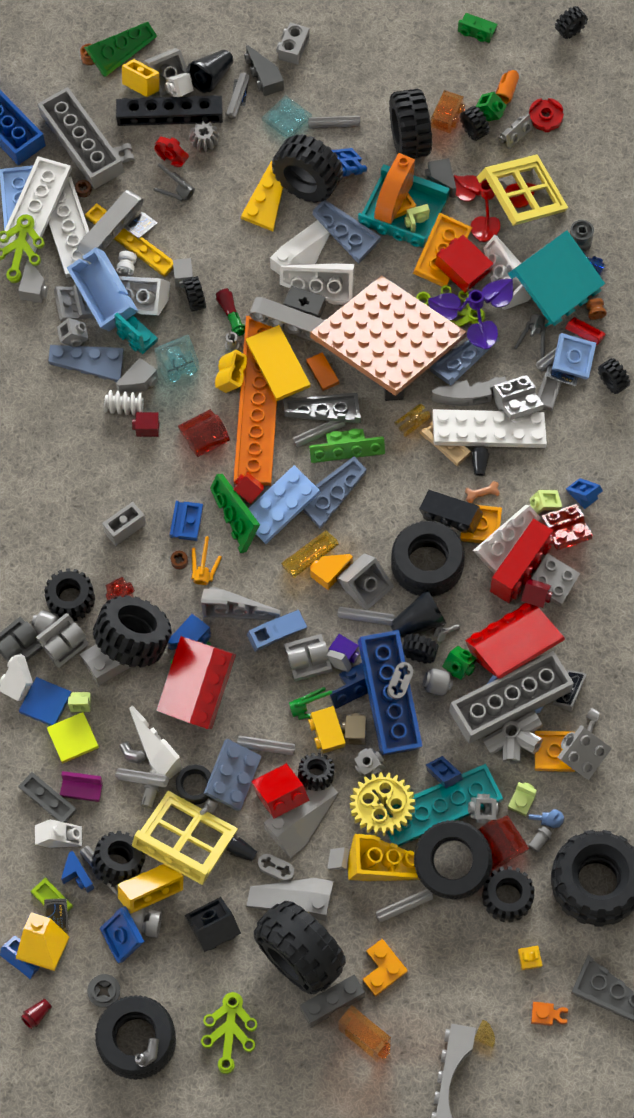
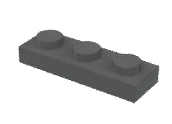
M33 772L18 786L21 791L57 821L66 823L77 811L73 805Z

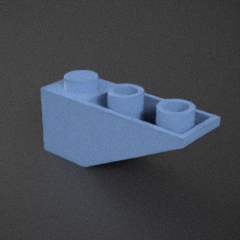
M297 610L249 630L247 637L256 652L307 628V625L300 611Z

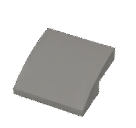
M76 284L73 287H55L54 294L60 321H65L68 318L82 320L94 317Z

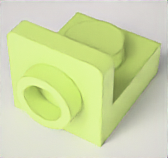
M428 204L407 209L404 221L406 227L410 228L411 232H415L416 223H422L429 219L430 209Z
M538 490L530 498V506L538 515L543 510L559 511L562 508L558 490Z
M72 692L71 697H68L70 712H90V692Z
M519 782L508 805V809L526 817L535 799L537 790L529 783L522 784Z

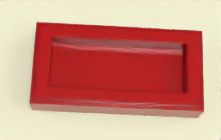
M575 317L565 327V329L576 335L595 342L596 345L606 335L599 329Z

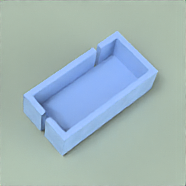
M95 247L82 256L84 260L78 259L68 266L67 269L100 328L110 332L116 327L114 317L116 313L127 320L138 312V309L131 297H128L129 294L106 253Z

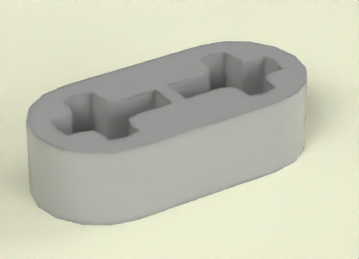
M402 662L398 664L393 672L387 689L388 695L392 699L402 698L407 691L413 675V667L409 663ZM406 667L409 675L406 674L402 680L400 679L401 672L399 669ZM399 682L401 683L399 690L402 693L395 695L392 687H396Z
M271 854L260 856L258 867L261 872L282 882L293 879L294 868L290 863ZM270 859L271 865L275 867L267 866V868H264L262 861L266 862ZM288 868L290 875L286 874L283 877L282 872L277 869L285 870Z

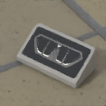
M567 670L574 683L570 693L554 700L553 705L571 712L587 674Z

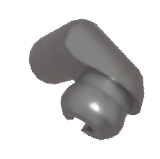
M128 741L119 745L127 761L141 763V761L146 759L145 751L132 750Z
M149 1038L148 1049L135 1056L136 1064L145 1067L156 1060L159 1039Z

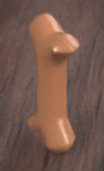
M493 481L490 486L478 490L466 488V501L473 503L476 498L488 494L498 497L500 494L497 489L499 486L498 482Z

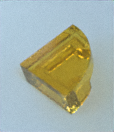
M482 1020L474 1040L493 1048L495 1044L493 1029L488 1022Z

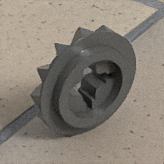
M101 974L90 981L87 994L94 1005L108 1007L120 997V985L113 976ZM98 985L103 988L109 987L107 991L110 997L104 994L99 996L101 991Z

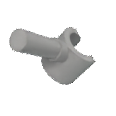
M457 624L449 628L436 627L433 637H438L437 640L442 642L445 640L446 634L460 629V626Z
M593 708L590 709L586 716L591 720L587 729L591 733L599 719V712Z
M208 797L203 809L200 811V815H204L208 811L214 813L219 802H214L211 800L212 798Z

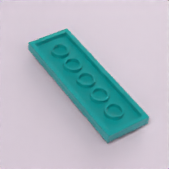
M483 764L463 773V780L453 786L445 788L440 783L415 794L412 798L415 799V805L413 806L415 807V812L410 813L412 820H407V827L401 824V831L395 828L394 835L386 831L390 842L397 844V847L421 837L425 831L437 823L447 820L456 821L471 815L468 813V803L471 802V797L477 798L478 794H490V798L496 799V803L503 801V797L487 765ZM395 804L392 806V808L399 809L401 808V806ZM480 804V811H481V810L484 809L483 804ZM387 811L389 817L392 818L393 816ZM378 815L379 819L384 818L383 815Z

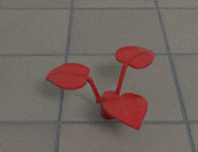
M454 175L456 196L460 200L470 202L475 199L476 195H481L485 199L486 217H476L471 222L470 227H472V235L478 241H490L494 235H498L501 227L497 217L489 218V200L495 196L487 180L479 183L476 178L477 176ZM517 183L507 186L505 192L510 193L521 189ZM526 183L528 188L536 186L535 184ZM524 194L509 198L514 208H522L529 204Z

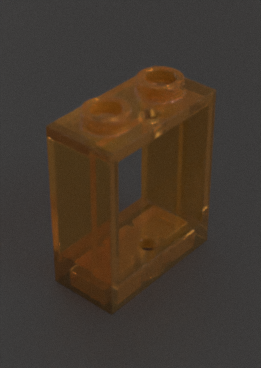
M351 1006L338 1021L339 1031L375 1061L378 1062L380 1058L384 1060L390 1053L392 1046L391 1037L354 1006Z

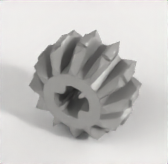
M203 121L201 125L196 123L195 128H191L189 139L192 146L197 147L198 151L204 148L205 152L207 148L213 150L214 145H218L219 133L217 127L212 126L211 122L205 124Z

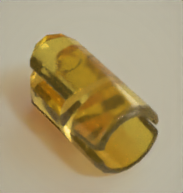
M418 404L394 422L397 426L410 417L408 421L398 428L400 432L412 423H415L414 426L403 434L404 437L430 419L431 416L428 410L420 414L425 408L424 405Z

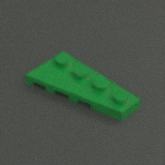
M144 22L84 48L101 74L106 77L155 39L157 35L149 22Z
M216 474L210 487L218 507L223 508L226 524L230 523L233 530L231 535L234 540L237 539L240 545L238 547L239 552L245 553L260 524L237 492L233 490L234 488L223 474Z

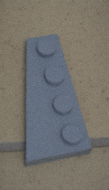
M467 340L430 366V371L451 386L489 349L485 350L476 347Z
M50 345L48 362L54 366L81 371L84 374H92L102 379H110L117 382L122 375L124 349Z
M354 456L315 485L321 493L303 511L319 529L324 526L366 474V468Z

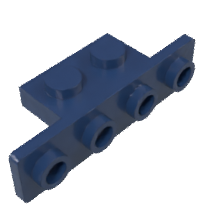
M362 663L352 667L349 672L344 671L339 674L344 686L332 691L330 698L334 708L337 709L368 694Z

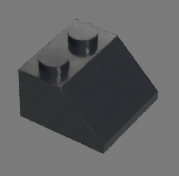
M221 897L185 915L204 952L213 950L218 945L230 941L241 934L232 912Z

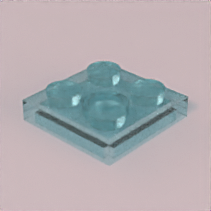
M285 95L262 117V121L287 139L298 132L308 122V119L312 117V114Z

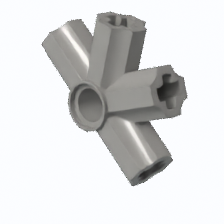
M534 710L516 721L505 723L502 729L482 740L491 755L503 749V762L517 764L521 762V748L532 754H535L540 749L543 739L532 732L543 727V724ZM511 730H517L515 735L509 736Z

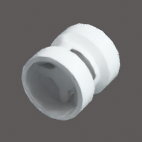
M121 251L116 271L122 275H133L137 255L131 251Z

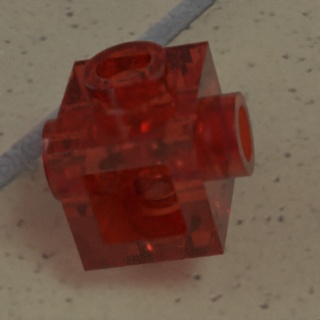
M123 577L105 585L108 592L106 593L107 600L125 595L134 598L133 593L135 590L131 582L127 583Z

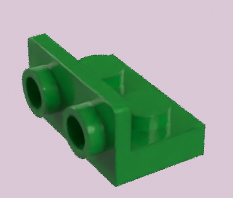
M465 13L463 19L458 22V32L464 36L474 37L480 42L490 43L498 24Z

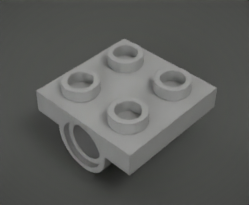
M546 554L532 579L552 585L550 592H553L550 603L554 602L561 606L580 573L551 555Z
M67 613L36 637L58 668L89 644L85 639L86 635Z
M322 634L284 644L295 682L332 672L331 663L327 657L328 650L325 641H323Z
M581 725L575 733L570 732L563 738L561 743L563 750L557 758L589 780L612 748Z

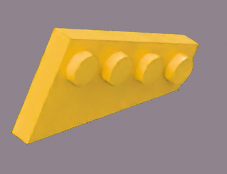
M272 160L245 207L241 219L274 232L283 187L276 180L275 174H273Z

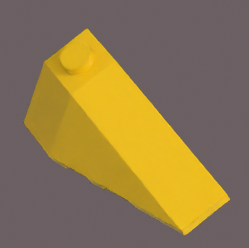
M354 835L348 857V880H420L414 866L413 851L399 848L394 843H387L375 835Z

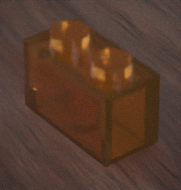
M444 90L431 117V127L451 133L452 129L458 125L459 114L465 110V104H463L464 96Z

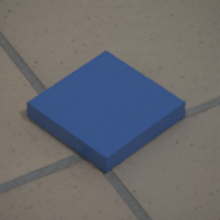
M36 677L19 709V713L49 726L54 725L58 722L68 703V697H71L72 692Z
M126 906L121 907L100 927L117 963L124 962L144 943Z

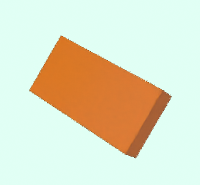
M323 352L306 359V363L322 391L339 384V380Z

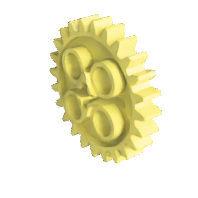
M380 772L377 778L372 774L371 780L364 777V784L358 782L359 789L353 788L355 795L350 796L352 801L350 808L353 809L351 815L356 816L354 818L355 823L361 822V829L367 826V833L373 829L375 836H377L379 831H382L383 836L386 835V831L394 835L395 828L401 831V824L407 827V820H412L410 813L415 812V807H413L415 799H412L414 793L409 792L410 785L404 786V779L398 782V775L392 779L390 773L383 777L382 772ZM389 789L390 792L382 793L381 790ZM366 799L373 800L370 804H366L364 801ZM398 804L401 808L394 809L392 806ZM387 811L393 816L392 818L389 817ZM376 815H383L384 818H383V819H376L375 816H376Z

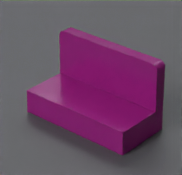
M62 771L63 781L60 791L62 797L100 802L103 787L101 776Z

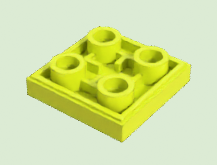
M84 712L47 727L62 764L99 748Z

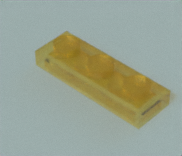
M325 530L281 563L282 567L294 578L311 566L315 560H319L338 546V541Z

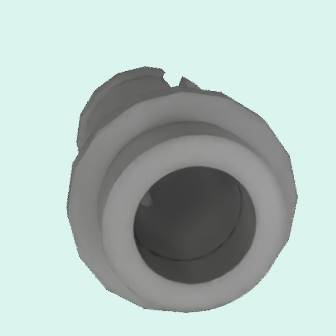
M230 332V336L229 333L226 334L225 348L229 352L238 350L240 347L237 340L238 336L235 332Z
M144 785L145 792L140 804L142 807L153 809L156 794L160 791L158 789L159 786Z
M544 826L538 828V833L528 846L538 853L546 841L551 840L552 832Z

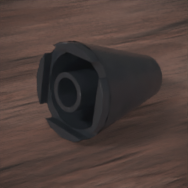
M220 50L189 63L187 73L190 74L192 85L202 93L212 92L233 64V56L227 50Z
M427 590L392 621L394 625L390 627L393 631L399 630L400 637L403 638L406 635L417 634L446 624V621Z

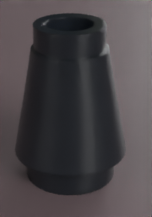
M484 447L473 448L471 458L474 475L485 476L489 459L488 449Z
M235 836L226 849L230 852V855L251 862L258 852L242 838Z

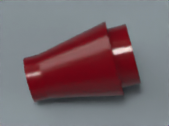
M228 288L222 289L215 294L216 301L226 313V316L232 312H237L233 294Z
M43 999L23 1011L21 1019L30 1029L37 1027L52 1006L46 999Z

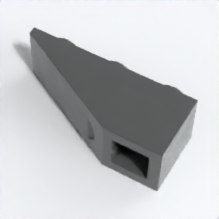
M247 45L244 58L246 63L251 65L252 77L257 78L256 85L258 90H262L264 96L284 90V80L278 67Z

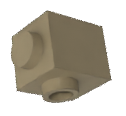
M358 713L346 715V722H342V733L345 734L346 744L366 745V716Z

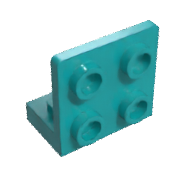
M118 313L114 315L117 335L122 340L126 339L135 352L139 351L141 354H144L158 341V337L133 315L127 321Z

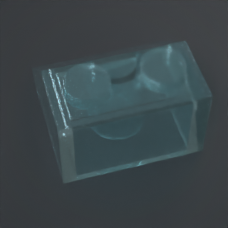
M189 335L154 348L157 367L165 383L176 382L180 377L192 375L199 370V361Z

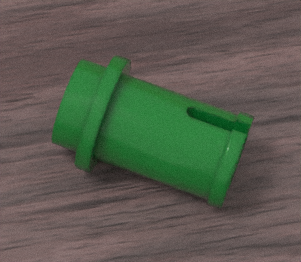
M238 312L230 313L227 318L232 327L231 331L235 332L237 336L243 335L245 333V325L242 324Z

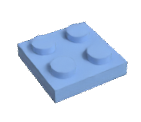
M561 333L552 370L588 379L596 343Z

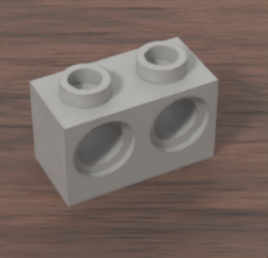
M290 22L288 28H285L283 31L282 42L278 43L276 52H278L279 60L298 65L310 38V28Z

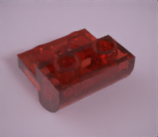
M211 409L178 425L179 431L188 441L189 447L197 457L230 441L223 422Z
M577 504L542 515V523L553 529L552 538L554 539L552 544L557 551L592 539V533L585 523L584 515Z
M508 815L498 820H491L478 829L490 846L493 859L492 870L507 864L511 859L527 852L529 849Z

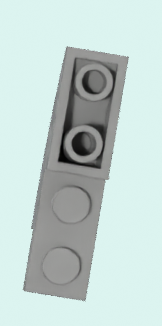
M505 376L501 378L494 377L487 382L474 383L472 386H469L467 380L456 381L451 386H438L432 390L431 399L433 402L452 406H472L489 403L492 399L494 385L506 382Z

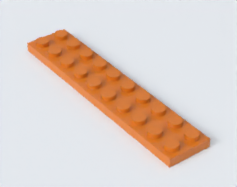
M246 316L243 354L247 356V365L243 371L244 379L240 388L233 482L240 474L244 475L248 472L262 485L271 486L277 401L246 343V339L273 327L255 321L250 316Z

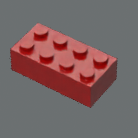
M533 518L493 575L490 588L491 593L509 604L512 599L516 600L522 591L520 590L523 584L526 585L529 578L531 579L532 575L530 574L533 569H538L542 563V560H540L542 556H546L552 548L551 543L554 539L552 538L553 529Z

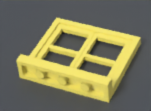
M538 154L485 167L476 177L479 183L483 180L488 181L513 226L562 213L568 209L567 204ZM534 169L542 184L528 188L520 173ZM513 175L521 190L506 193L498 179ZM545 188L554 204L539 207L531 192ZM524 194L532 210L517 213L509 198Z
M167 791L141 831L138 830L134 835L132 847L203 885L237 833L238 828L209 812L200 815L201 808ZM170 806L193 817L184 832L161 820ZM200 822L223 834L214 848L191 836ZM158 824L181 836L174 848L151 837ZM187 841L210 852L203 865L180 853Z

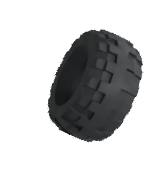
M588 830L580 835L571 837L558 851L551 871L553 895L556 902L562 907V910L568 916L571 915L577 919V922L592 924L594 927L616 924L634 911V847L623 836L614 835L611 833L612 831ZM592 863L607 866L617 878L615 890L603 896L587 892L579 882L581 869Z
M283 901L281 904H275L257 922V927L254 930V939L269 961L302 991L308 994H317L319 991H325L341 975L346 963L344 952L325 927L301 906L296 905L292 901Z

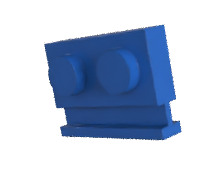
M176 500L170 538L177 537L184 540L198 541L203 504L179 502Z

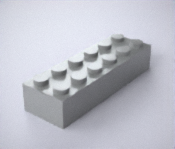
M68 87L38 103L41 117L93 189L124 173L122 160Z
M554 651L512 671L503 678L496 679L451 702L449 712L466 741L470 744L503 727L505 723L515 721L570 693L574 683Z

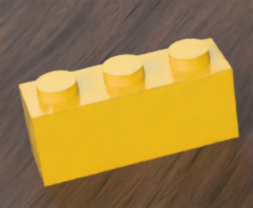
M161 864L156 868L118 884V899L127 907L129 913L132 914L182 891L183 875L169 866Z

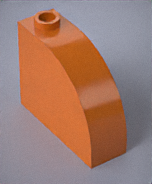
M398 153L380 190L375 208V219L392 224L413 185L415 159Z

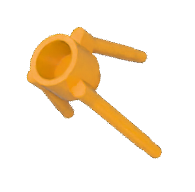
M208 536L205 537L201 566L198 569L196 565V550L194 547L192 548L193 573L191 579H194L193 582L199 585H208L209 582L213 581V576L222 556H218L211 572H209V568L205 567Z

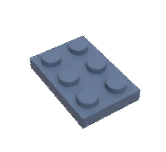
M226 739L204 794L237 811L241 810L261 756Z

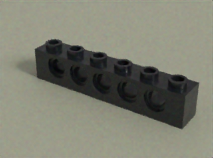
M222 96L116 99L117 125L202 124L203 121L204 123H223Z

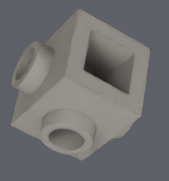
M68 318L57 326L60 343L78 347L88 339L87 328L84 322Z
M372 748L363 749L358 753V757L354 759L357 763L355 768L358 773L369 779L372 778V774L377 777L380 772L386 769L383 763L385 759L379 751H374Z
M478 794L477 798L471 797V802L468 803V813L471 814V818L477 819V823H489V819L496 820L498 803H496V799L490 798V794ZM480 804H483L484 810L480 812Z

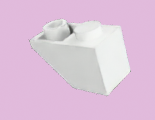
M189 73L165 78V89L170 96L180 97L194 91Z
M20 654L10 658L7 664L9 668L0 679V692L17 701L26 698L33 684L25 656Z
M51 819L35 825V845L48 848L82 846V826Z

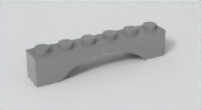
M451 1023L450 1029H446L444 1041L448 1042L447 1050H442L441 1056L444 1069L443 1071L439 1070L437 1083H441L440 1092H435L434 1104H438L437 1112H432L431 1118H452L449 1107V1087L456 1069L472 1053L476 1031L474 1027Z

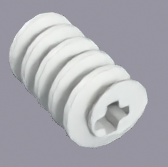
M109 390L108 395L105 396L104 413H107L108 409L111 414H114L116 409L118 414H122L124 410L125 415H129L132 411L133 416H136L138 411L143 412L144 399L141 393L138 394L137 398H135L134 392L128 397L125 391L123 396H120L119 391L113 396L112 390Z

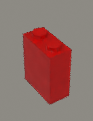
M464 235L458 239L454 238L446 249L442 248L436 254L437 259L435 265L465 293L491 272L494 265Z
M287 763L251 781L258 798L273 819L310 801L304 785Z

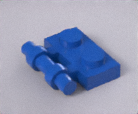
M353 148L331 150L337 154L338 160L342 163L343 176H349L350 174L361 175L367 171V166L360 164L362 158Z

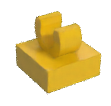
M539 946L518 949L522 970L543 966Z

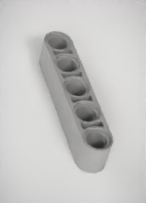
M126 190L84 236L77 247V251L83 255L95 247L103 251L140 210L144 199L130 190Z
M256 297L254 299L249 314L255 321L271 327L280 325L282 331L315 343L318 342L310 337V333L325 321L263 297Z

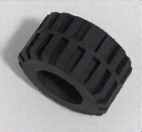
M67 568L65 572L59 570L58 575L53 574L51 576L52 580L48 579L44 595L48 608L52 613L57 614L59 618L67 613L73 618V621H78L77 617L80 616L83 619L85 612L88 614L91 612L90 607L94 606L95 594L92 583L85 573L81 572L79 574L77 569L71 571L70 568ZM74 588L80 591V595L73 601L59 599L60 594L66 589Z
M117 831L116 834L109 832L108 836H102L96 845L92 857L91 866L93 867V873L97 874L98 880H104V884L110 883L111 887H116V885L140 875L145 862V853L132 847L134 836H129L130 833L128 832L122 834L121 831ZM120 855L124 857L128 863H116L113 860H111L109 856Z
M508 866L504 870V867H500L498 871L494 870L491 873V876L488 877L484 884L482 893L483 905L487 907L486 911L488 914H493L492 917L494 919L499 917L501 922H505V919H508L509 922H513L514 919L518 921L523 915L526 916L529 909H531L535 889L532 886L531 878H527L528 874L525 872L523 874L520 873L521 869L516 868L515 871L512 870V866ZM503 885H511L519 891L520 899L515 903H504L497 897L496 891Z

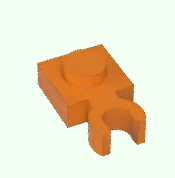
M533 1002L531 1024L552 1026L553 1020H556L559 1024H567V1019H561L559 1014L562 1012L568 1013V1008L561 1007L554 1010V1004Z

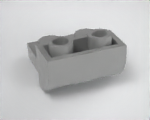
M527 375L494 385L493 394L496 406L499 411H504L509 420L541 411L544 404L536 395V387Z

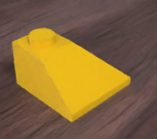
M31 913L23 929L16 959L55 971L68 943L69 936L52 919Z

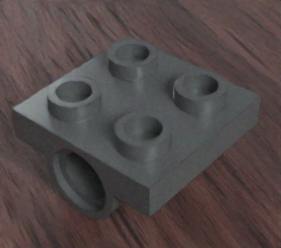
M21 616L0 632V654L7 662L14 655L20 654L24 655L27 661L43 649V647L36 638L38 636L36 631Z

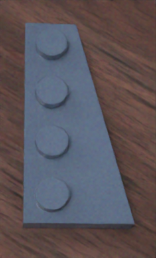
M326 200L320 202L313 210V216L358 264L381 240V236Z

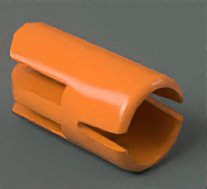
M515 70L508 71L502 75L496 90V94L505 104L511 102L519 79V74Z

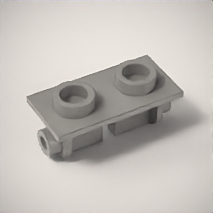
M530 115L518 117L511 125L512 129L507 128L500 134V142H506L509 149L533 128Z

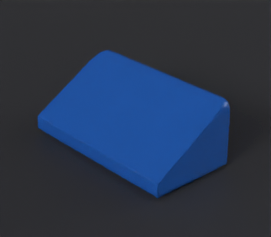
M13 936L2 946L0 956L31 979L40 966L16 959L20 939L17 936Z

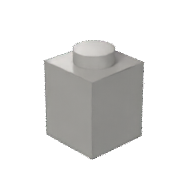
M191 258L173 260L176 287L184 288L183 280L193 277Z

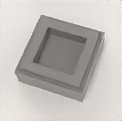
M333 650L328 652L327 657L334 668L346 672L350 671L352 665L345 654Z
M345 847L330 849L327 869L333 871L347 869L350 849Z

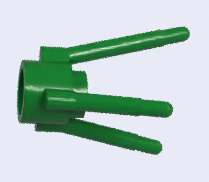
M322 687L289 702L292 716H298L299 720L310 718L311 714H304V712H307L306 704L331 695L332 691L321 693L326 690L325 687Z

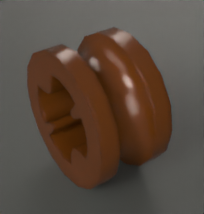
M80 180L75 184V190L79 197L85 198L91 194L92 189L89 181ZM86 186L87 190L81 191L80 187Z
M179 550L171 555V564L175 569H184L188 565V557L185 552ZM179 556L182 557L183 562L180 561V564L176 563V557L178 559Z

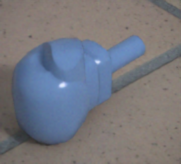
M556 809L550 813L543 812L542 815L529 814V819L541 820V825L551 828H559L564 822L562 812Z

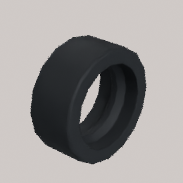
M197 764L188 765L177 775V793L179 797L194 805L202 804L207 801L209 796L205 795L204 792L199 795H189L185 792L183 783L187 776L200 774L208 784L211 773L204 766Z

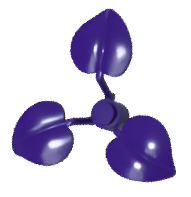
M513 279L493 281L487 284L482 292L480 290L471 291L469 298H466L462 306L457 295L443 293L436 297L428 298L429 307L449 321L457 318V311H462L469 303L470 308L477 310L479 324H472L468 328L467 338L476 347L485 350L490 349L497 341L498 329L492 321L482 323L480 309L483 307L484 301L486 303L491 302L492 306L497 308L507 306L513 298Z

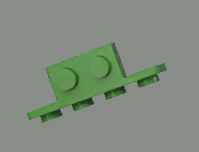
M363 429L326 433L327 443L309 446L311 463L349 459L354 456L357 458L385 454L384 437L365 439Z

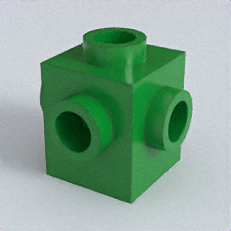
M495 92L482 94L476 105L480 112H483V116L486 117L487 121L499 120L507 106Z
M457 646L449 652L442 667L449 671L453 677L461 680L474 672L476 668L474 664L477 658L468 650Z

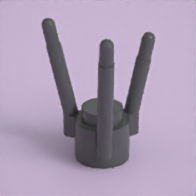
M159 163L158 166L179 184L176 188L178 194L159 188H154L153 190L174 197L179 201L183 199L189 200L194 194L195 189L187 184L176 172L171 173Z
M533 314L514 349H518L529 329L531 337L534 336V333H540L541 331V359L544 357L545 331L547 328L544 325V316L540 314Z

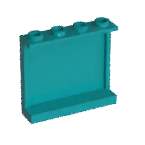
M383 164L381 176L363 212L358 214V222L368 229L376 230L379 234H387L393 236L398 241H406L414 247L420 246L424 248L439 213H442L449 198L450 188L414 175L413 185L408 193L417 207L428 204L430 212L428 220L416 223V230L413 233L405 225L404 217H406V214L394 219L392 224L374 218L380 190L391 168Z
M568 230L507 273L511 279L518 278L546 317L548 323L545 324V327L550 324L555 326L563 320L561 317L564 314L569 316L575 311L574 307L576 305L582 306L589 301L587 297L597 295L602 291L600 287L605 284Z

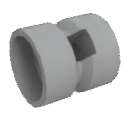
M140 909L131 914L140 934L145 933L147 937L158 938L162 921L161 911L150 910L146 912L145 909Z

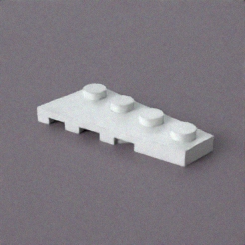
M530 505L523 506L473 550L474 553L495 574L533 518L539 521L541 517Z

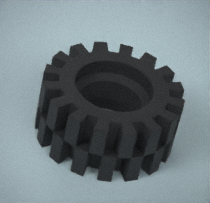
M573 6V8L570 7L568 11L565 10L564 14L559 16L560 19L556 20L555 29L563 38L570 39L576 33H580L581 29L585 28L584 25L587 24L588 18L578 6Z
M472 106L460 113L459 118L462 127L465 128L464 131L468 133L469 137L471 136L472 140L477 141L490 132L486 117L483 116V112H480V109L476 106Z
M198 276L183 280L191 311L205 309V297Z
M610 358L598 366L600 379L610 389V392L618 394L630 386L629 375L626 374L627 371L623 369V365H620V362L616 361L615 358Z
M410 634L405 636L402 648L406 658L430 664L435 661L439 645L436 644V641H431V638H425L426 636L422 635L421 637L418 634Z
M311 753V757L307 754L305 759H301L298 778L303 782L304 787L308 785V790H311L313 787L315 791H318V788H321L322 791L325 790V786L328 788L330 783L333 782L335 765L332 763L331 758L327 760V755L321 757V753H318V756H315V753ZM316 768L322 770L324 773L321 775H313L309 772V770Z

